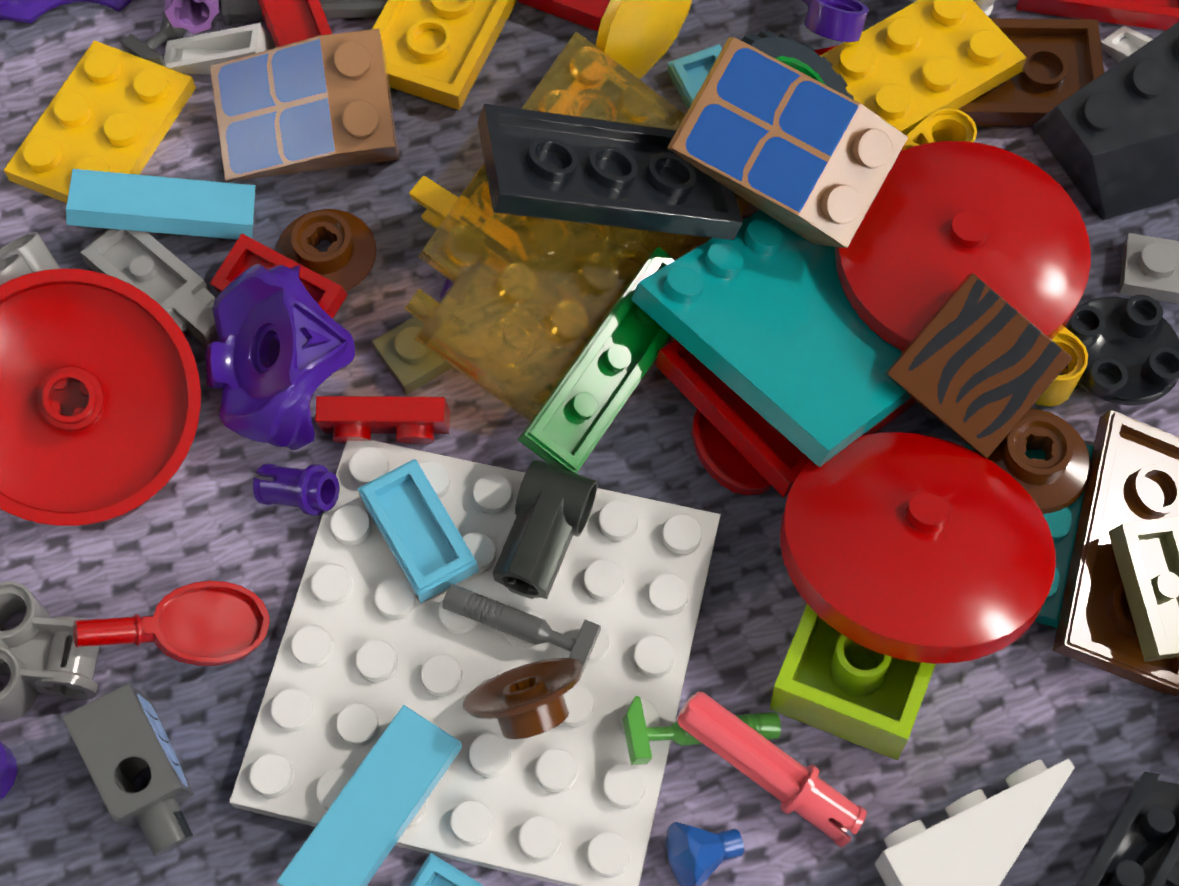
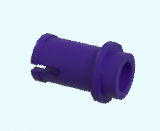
M267 463L260 466L256 473L260 476L273 477V481L253 479V494L258 503L263 505L276 504L299 507L303 513L310 516H317L324 511L331 510L339 497L340 487L338 478L320 464L309 465L306 469H298Z

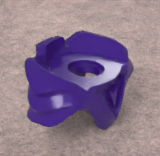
M255 264L228 284L214 301L212 312L219 342L215 341L207 345L205 352L207 385L210 388L223 389L219 416L225 427L240 436L257 442L298 450L315 439L310 410L313 393L329 376L345 368L353 361L355 357L354 340L351 334L332 319L306 290L299 279L301 265L292 268L278 265L265 269L260 264Z

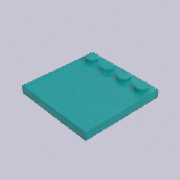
M760 210L743 220V224L734 240L712 238L639 281L631 300L818 467H821L912 398L884 374L903 351L887 343L873 332L851 306L839 280L836 267V247L811 244Z

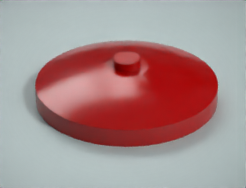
M968 141L931 142L902 150L847 248L836 247L835 249L839 280L851 306L873 332L901 351H904L967 275L972 273L1052 340L1065 327L1077 308L1085 291L1091 267L1090 242L1085 223L1076 205L1062 186L1040 167L1017 154L995 146Z
M50 269L29 273L0 285V509L19 518L40 524L79 526L107 521L141 506L166 486L178 472L194 442L201 411L199 373L194 355L183 332L167 311L145 292L123 280L100 272L83 269Z
M902 432L862 435L821 467L810 461L796 477L789 491L781 519L780 547L783 561L796 590L811 609L832 628L852 641L878 653L902 660L932 664L958 663L982 658L1004 649L1022 636L1033 624L1043 607L1054 580L1056 555L1053 537L1042 511L1030 494L1009 473L984 456L961 445L932 436Z

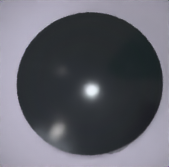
M1135 295L1130 299L1101 297L1087 301L1077 306L1071 319L1065 325V328L1081 340L1088 353V364L1078 384L1102 400L1127 406L1148 404L1164 397L1179 380V338L1171 325L1163 318V309L1159 302L1150 296Z

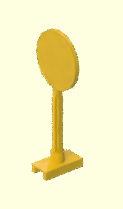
M610 0L601 19L595 44L594 62L582 75L575 79L549 110V113L579 117L597 96L600 87L605 81L612 85L628 86L640 80L668 51L677 38L689 13L692 0ZM424 175L409 192L411 199L426 208L425 212L421 215L424 221L466 250L476 254L484 262L496 266L499 272L513 280L526 265L527 260L516 234L497 222L503 214L493 212L488 184L480 185L467 202Z

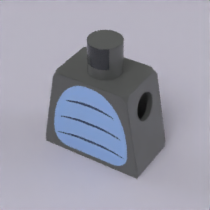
M127 683L62 716L110 815L116 823L129 828L139 824L154 857L165 854L194 837L178 804L194 796V792L150 699L130 683ZM149 768L151 780L144 790L136 792L134 788L136 776L142 770Z

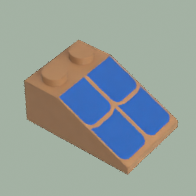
M379 29L317 36L210 66L226 182L399 160L385 48Z
M729 37L667 149L811 244L847 248L908 137L861 103L735 37Z

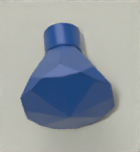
M674 822L667 829L665 843L669 865L680 886H701L723 861L740 857L744 854L742 836L735 828L712 833L690 825Z

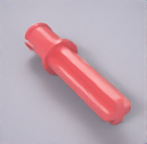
M704 692L695 693L684 704L677 718L679 726L780 800L781 811L785 814H790L793 811L830 837L839 847H844L851 841V836L846 833L848 829L853 834H857L866 818L867 811L863 807L854 804L818 777L819 769L815 765L811 764L805 768Z

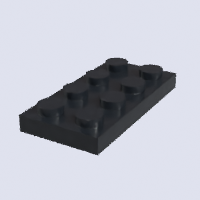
M483 105L477 123L494 213L734 240L743 224L733 191L667 149L677 130L498 105Z

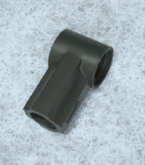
M533 460L524 475L515 505L516 518L493 570L494 581L523 597L548 599L572 537L580 536L588 521L596 497L597 480Z

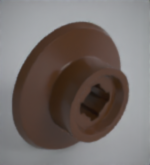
M321 209L306 213L291 222L280 235L275 251L339 284L345 291H348L362 282L371 271L376 258V241L371 229L359 217L342 210ZM322 240H329L332 243L327 248L328 251L319 252L316 246Z
M1029 409L987 458L1020 483L1034 499L1043 514L1060 511L1073 504L1084 492L1091 473L1089 451L1080 434L1059 416L1038 409ZM1026 448L1037 451L1041 449L1046 454L1045 460L1028 458L1025 454Z
M553 658L513 668L476 687L464 699L463 708L476 718H497L502 734L507 739H524L542 734L555 728L568 717L569 711L563 694L579 682L582 676L583 665L579 660L573 658Z

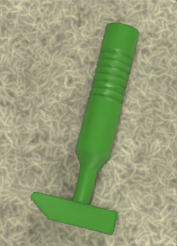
M639 696L634 697L622 719L631 765L649 763L652 759L649 741L672 740L681 746L703 745V743L682 729L677 720L670 726L646 727L642 702ZM776 712L735 715L768 740L780 737L781 721Z

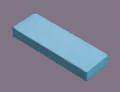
M73 169L66 206V223L71 226L238 240L241 234L252 238L256 185Z
M403 705L277 880V883L280 886H367L461 751V742Z

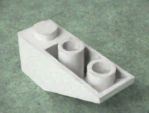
M1042 759L1034 761L1015 771L1005 779L1010 788L988 799L982 789L974 791L945 808L949 816L948 819L928 829L925 828L921 820H917L884 838L888 849L882 852L875 863L885 885L999 886L1072 773L1074 766L1070 759L1047 769Z

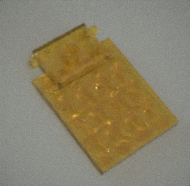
M578 32L574 33L521 108L672 130L678 129L686 115ZM483 162L417 256L451 280L452 284L439 302L418 288L404 309L424 323L414 340L525 419L531 421L649 254L659 246L677 260L712 238L494 213L485 163ZM735 193L740 214H742L749 202Z

